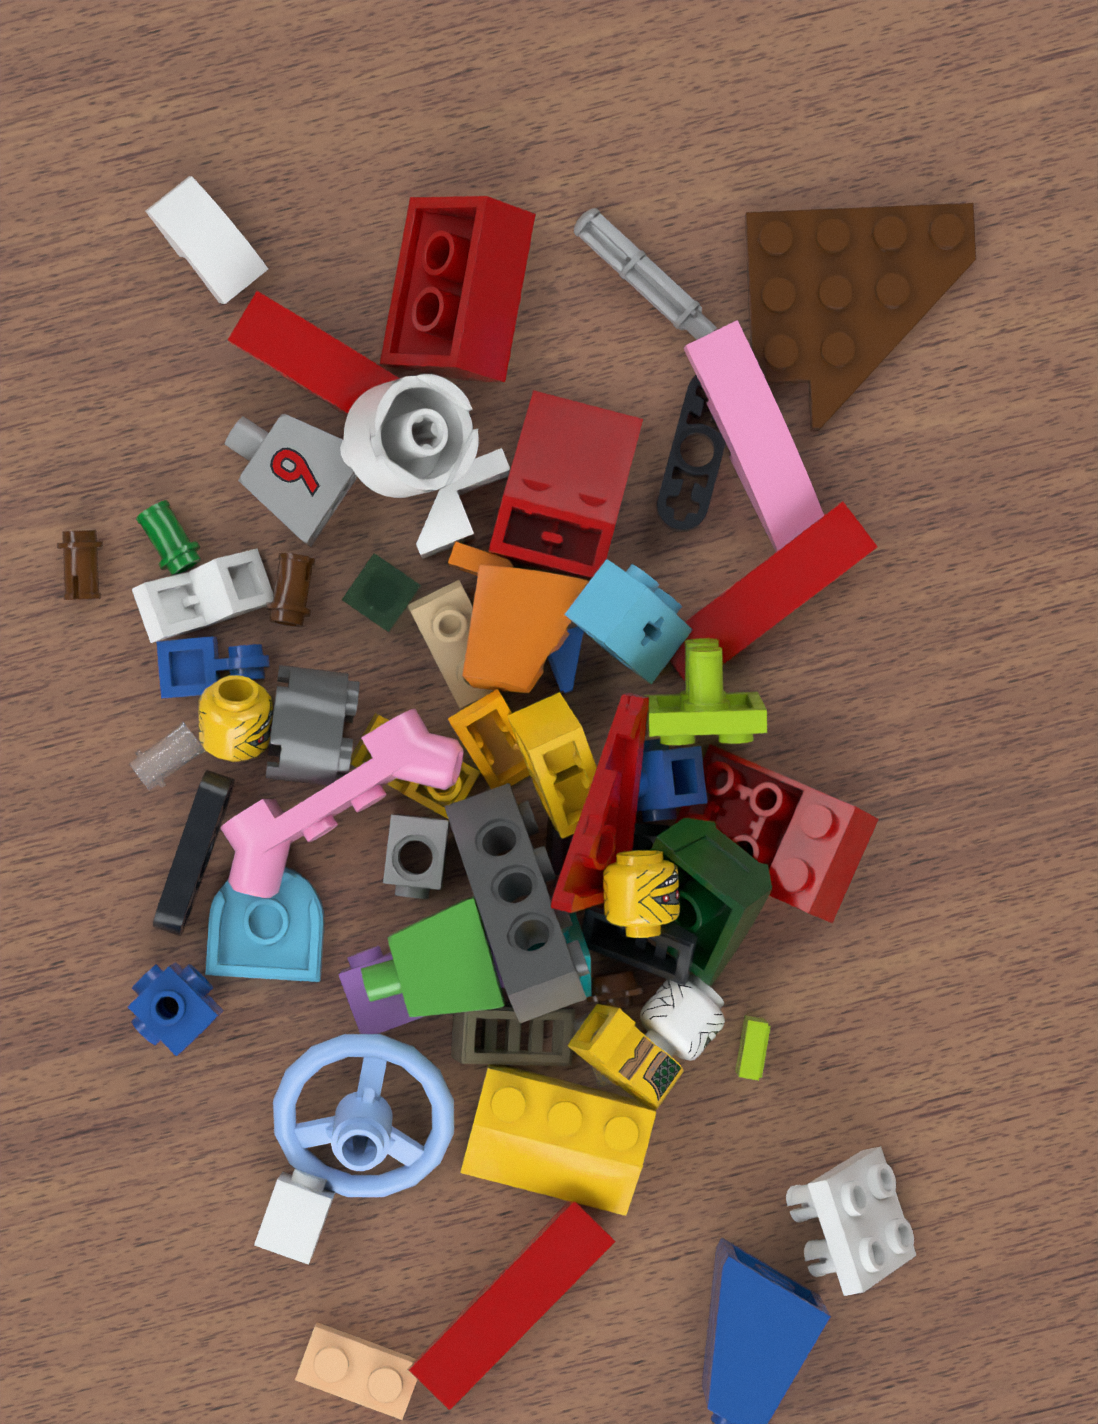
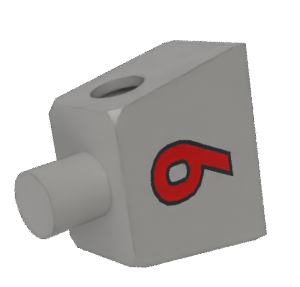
M282 414L269 433L242 416L234 425L225 441L227 447L250 461L238 481L310 547H312L357 479L353 469L343 461L340 447L343 439L286 414Z

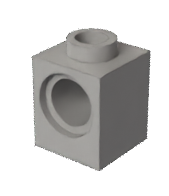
M391 814L383 883L396 885V896L429 899L430 889L441 890L443 888L450 828L449 820ZM409 841H422L431 849L433 860L427 871L412 873L402 865L400 858L401 850Z

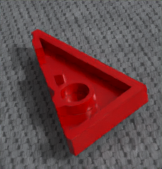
M632 693L622 694L551 900L552 909L573 913L604 903V869L611 863L617 862V853L632 851L649 697Z

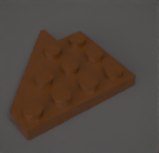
M974 203L746 212L745 238L750 347L768 385L808 383L810 431H819L976 260Z

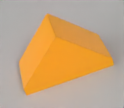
M498 689L448 718L451 726L491 789L510 783V786L530 775L507 717L512 712Z

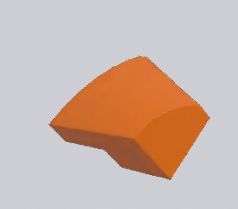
M480 564L462 675L465 680L475 689H498L499 691L530 693L544 672L543 665L547 657L559 650L569 636L566 629L572 621L564 614L589 581L542 571Z

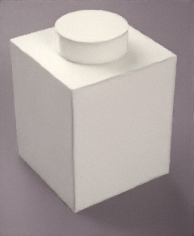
M296 1168L292 1175L282 1172L275 1184L254 1246L309 1265L335 1195L334 1192L324 1189L327 1180L302 1172Z

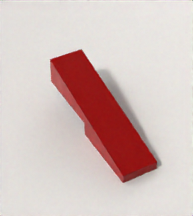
M842 501L685 621L693 629L685 640L700 638L717 639L719 647L722 648V662L725 664L878 548V546ZM685 641L669 660L684 682Z
M567 1201L490 1285H485L407 1370L448 1410H451L616 1241L575 1201Z

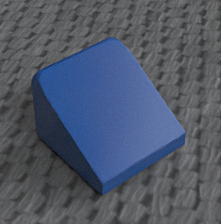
M578 626L567 630L569 636L560 649L547 657L560 693L563 692L564 694L573 690L584 632Z

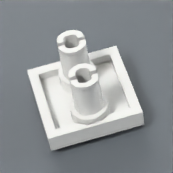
M881 1146L860 1151L807 1185L791 1186L786 1194L787 1206L802 1205V1208L790 1211L794 1221L799 1223L819 1217L825 1239L810 1240L805 1245V1261L820 1260L819 1263L807 1266L809 1272L815 1277L836 1272L844 1296L865 1292L916 1256L913 1246V1231L909 1222L904 1218L895 1191V1175L891 1167L886 1163Z

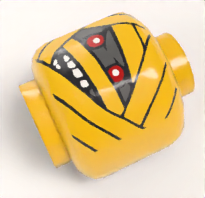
M240 675L221 678L206 688L198 701L199 741L204 749L213 756L230 762L252 759L264 752L270 744L273 721L272 698L267 690L250 678Z
M638 850L617 853V862L608 865L603 873L606 919L614 925L625 926L627 937L645 938L661 935V925L676 920L680 912L678 869L676 865L670 861L663 860L662 851Z

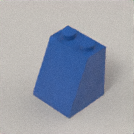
M724 1238L720 1239L715 1251L702 1388L707 1408L713 1412L710 1419L714 1424H768L831 1316L819 1294Z

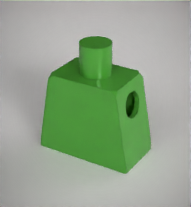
M475 896L466 898L389 935L387 938L393 959L361 968L369 1001L373 1002L403 993L409 1017L489 1010L504 1007L505 999Z

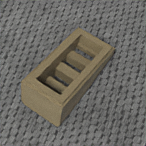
M505 1004L504 1007L497 1009L453 1013L451 1056L461 1064L572 1066L573 1050L567 1045L574 1037L575 1009L563 1007L530 1019L528 1051L520 1050L521 1023H519L512 1004ZM476 1018H482L481 1048L474 1047ZM498 1019H506L504 1049H496ZM544 1020H553L551 1052L542 1051Z

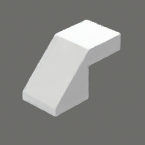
M502 448L475 458L468 472L460 480L439 490L416 543L423 559L452 548L455 541L464 543L475 538L459 496L509 476L510 467Z
M258 548L216 558L189 572L145 582L132 589L150 643L194 632L265 607L267 602L273 601L274 595Z

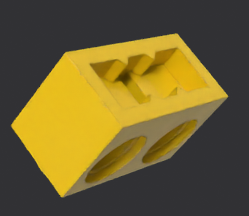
M559 692L507 717L540 803L563 839L575 833L597 767L581 724Z

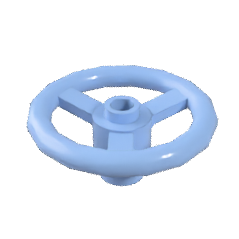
M343 1034L311 1046L286 1069L273 1099L274 1134L289 1164L297 1170L326 1179L327 1182L324 1189L345 1197H386L416 1186L441 1163L454 1135V1099L439 1068L414 1046L381 1034ZM347 1057H364L357 1092L348 1094L339 1102L335 1116L296 1124V1102L304 1084L323 1066ZM387 1061L402 1066L422 1084L432 1105V1129L424 1146L392 1126L393 1114L391 1107L380 1096ZM331 1143L333 1153L345 1167L354 1171L372 1169L381 1163L387 1154L405 1165L380 1175H351L325 1165L307 1148Z

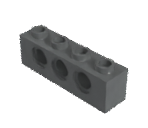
M510 783L444 806L508 998L519 1023L587 999L579 977L590 974L578 940L570 943L566 942L562 929L573 926L569 913L551 908L553 895L550 896L546 882L556 879L545 846L534 849L529 836L540 833L529 801L517 804ZM505 850H511L509 853L505 855L497 856L499 853ZM528 896L521 902L512 903L518 897ZM546 943L537 950L527 951L534 944Z

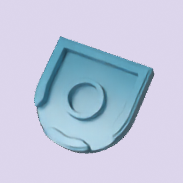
M286 866L280 890L271 898L256 897L234 891L227 880L215 895L210 908L205 975L320 982L324 940V909L313 885L300 873Z

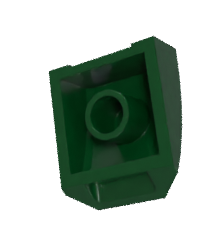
M683 818L657 836L651 850L662 851L663 860L674 863L678 869L680 912L677 919L673 922L698 937L691 972L711 987L755 922L772 890L768 864L759 863L716 828L715 822ZM668 946L667 952L676 959L678 949Z

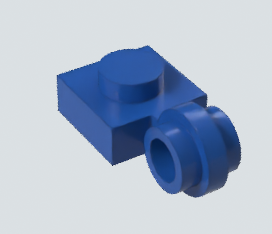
M217 637L156 642L161 699L201 696L206 688L221 679L220 671L230 670V676L240 675L251 680L265 679L264 668L270 667L269 655H263L262 644L228 647L229 658L219 659Z

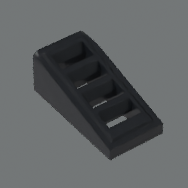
M604 903L585 909L582 933L589 950L684 986L686 985L691 972L697 936L672 921L661 925V935L645 938L627 937L625 926L614 925L606 919ZM648 938L657 941L656 946L649 943ZM668 946L678 949L676 959L667 954Z

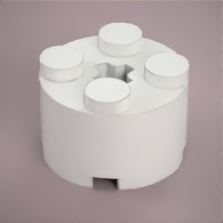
M434 374L406 376L375 386L364 392L355 401L348 413L344 427V439L340 447L343 461L353 469L357 477L367 487L387 497L406 498L442 489L460 480L468 472L475 460L479 445L478 429L473 430L472 420L468 412L473 409L468 398L455 384Z

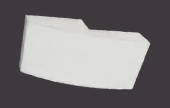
M192 176L187 177L145 211L179 257L187 259L221 304H226L268 270V267L241 232Z

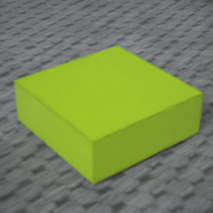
M744 1016L735 1069L740 1078L758 1081L759 1078H762L771 1027L764 1018Z

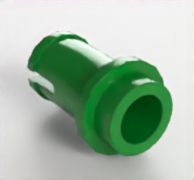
M168 500L150 506L137 516L136 521L142 526L162 559L158 563L161 570L168 569L171 576L190 570L201 561L197 553L200 549L199 543L189 540L171 510Z

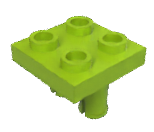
M700 638L685 640L686 690L681 691L680 694L645 695L649 697L647 715L649 737L660 736V743L664 745L695 743V735H718L719 742L749 743L754 741L753 734L767 733V709L758 692L726 693L723 690L722 648L719 647L717 639Z

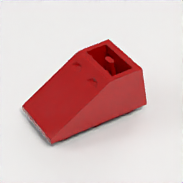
M533 390L502 497L489 553L519 564L590 581L608 556L643 419Z
M710 744L703 758L707 803L682 806L674 824L683 818L715 822L716 828L759 863L768 864L772 884L769 896L833 923L879 819L856 806Z

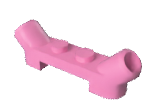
M411 709L389 720L361 738L373 757L372 759L284 813L276 799H262L221 826L222 832L235 851L228 879L229 884L234 891L256 897L271 898L280 890L292 842L303 835L307 842L314 841L325 835L338 825L334 816L352 805L356 812H360L375 804L387 795L382 787L396 778L442 790L453 786L459 777L464 754L458 740L429 733L417 710Z

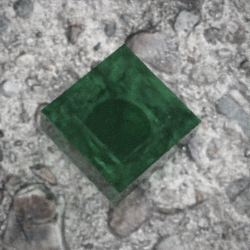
M373 553L342 598V601L390 633L422 586Z

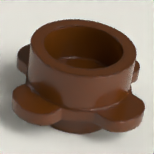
M633 969L602 973L591 976L592 996L586 997V1001H598L601 1005L625 1008L634 1005L632 996L642 994L643 989L642 985H636Z

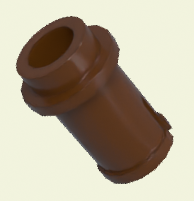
M97 530L62 531V543H57V549L63 548L64 600L101 598V593H99L97 547H103V541H97Z
M279 553L273 601L266 603V610L271 611L269 621L280 625L303 627L304 617H310L311 610L306 608L315 559L300 554Z

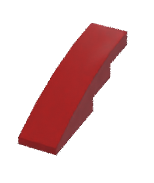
M256 291L227 339L233 346L279 372L282 377L328 403L333 409L346 417L352 405L364 392L375 386L400 379L259 291Z

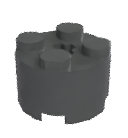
M279 665L277 682L288 683V687L277 686L268 756L279 757V763L267 762L265 778L328 786L335 782L336 778L340 779L349 773L353 739L343 738L342 734L344 722L353 723L354 716H356L360 682L348 680L349 674L344 672Z

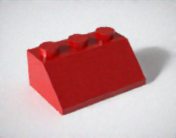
M489 196L410 197L380 364L465 381L505 382L536 214Z

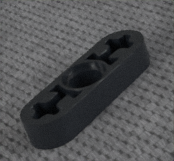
M697 375L691 379L686 390L656 503L659 520L665 527L675 532L691 531L698 527L706 517L726 445L721 432L718 433L713 428L704 424L686 423L689 414L699 420L704 405V399L695 396L697 388L703 389ZM713 416L710 423H716ZM701 435L711 442L713 457L708 464L694 467L683 460L680 447L687 437ZM673 469H677L688 477H707L705 488L696 482L694 483L690 502L698 505L697 514L688 513L684 521L674 519V509L666 506L667 498L678 497L684 480L672 479Z
M206 770L156 909L153 927L181 936L184 932L223 822L235 779L210 770Z

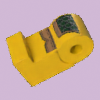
M596 1004L567 1046L613 1084L619 1085L643 1104L653 1109H658L684 1072L683 1068L673 1057L655 1045L634 1026L636 1022L620 1008Z

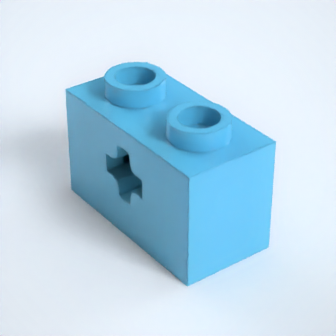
M608 559L605 560L564 614L612 657L650 684L653 683L693 630L677 615L682 605L658 588L659 583L634 564H631L625 572Z

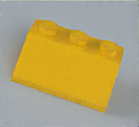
M488 1064L460 1173L567 1201H575L578 1204L626 1216L643 1167L657 1111L634 1098L506 1065Z

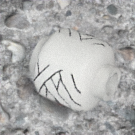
M690 974L685 986L667 979L640 1012L641 1023L648 1031L645 1036L671 1057L676 1055L681 1059L695 1060L724 1026L725 1018L720 1010L724 1005V1001L710 986L694 975Z

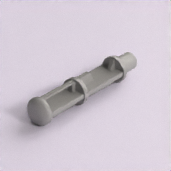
M589 209L579 217L574 226V234L580 237L617 271L622 279L630 283L671 321L676 329L687 330L696 340L717 329L702 314L700 303L697 300H693L652 262L643 250H639L611 224L598 209Z

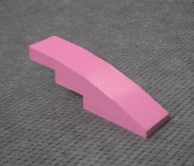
M737 320L687 344L683 349L709 401L706 404L731 452L729 458L777 552L822 518L824 514L789 429Z

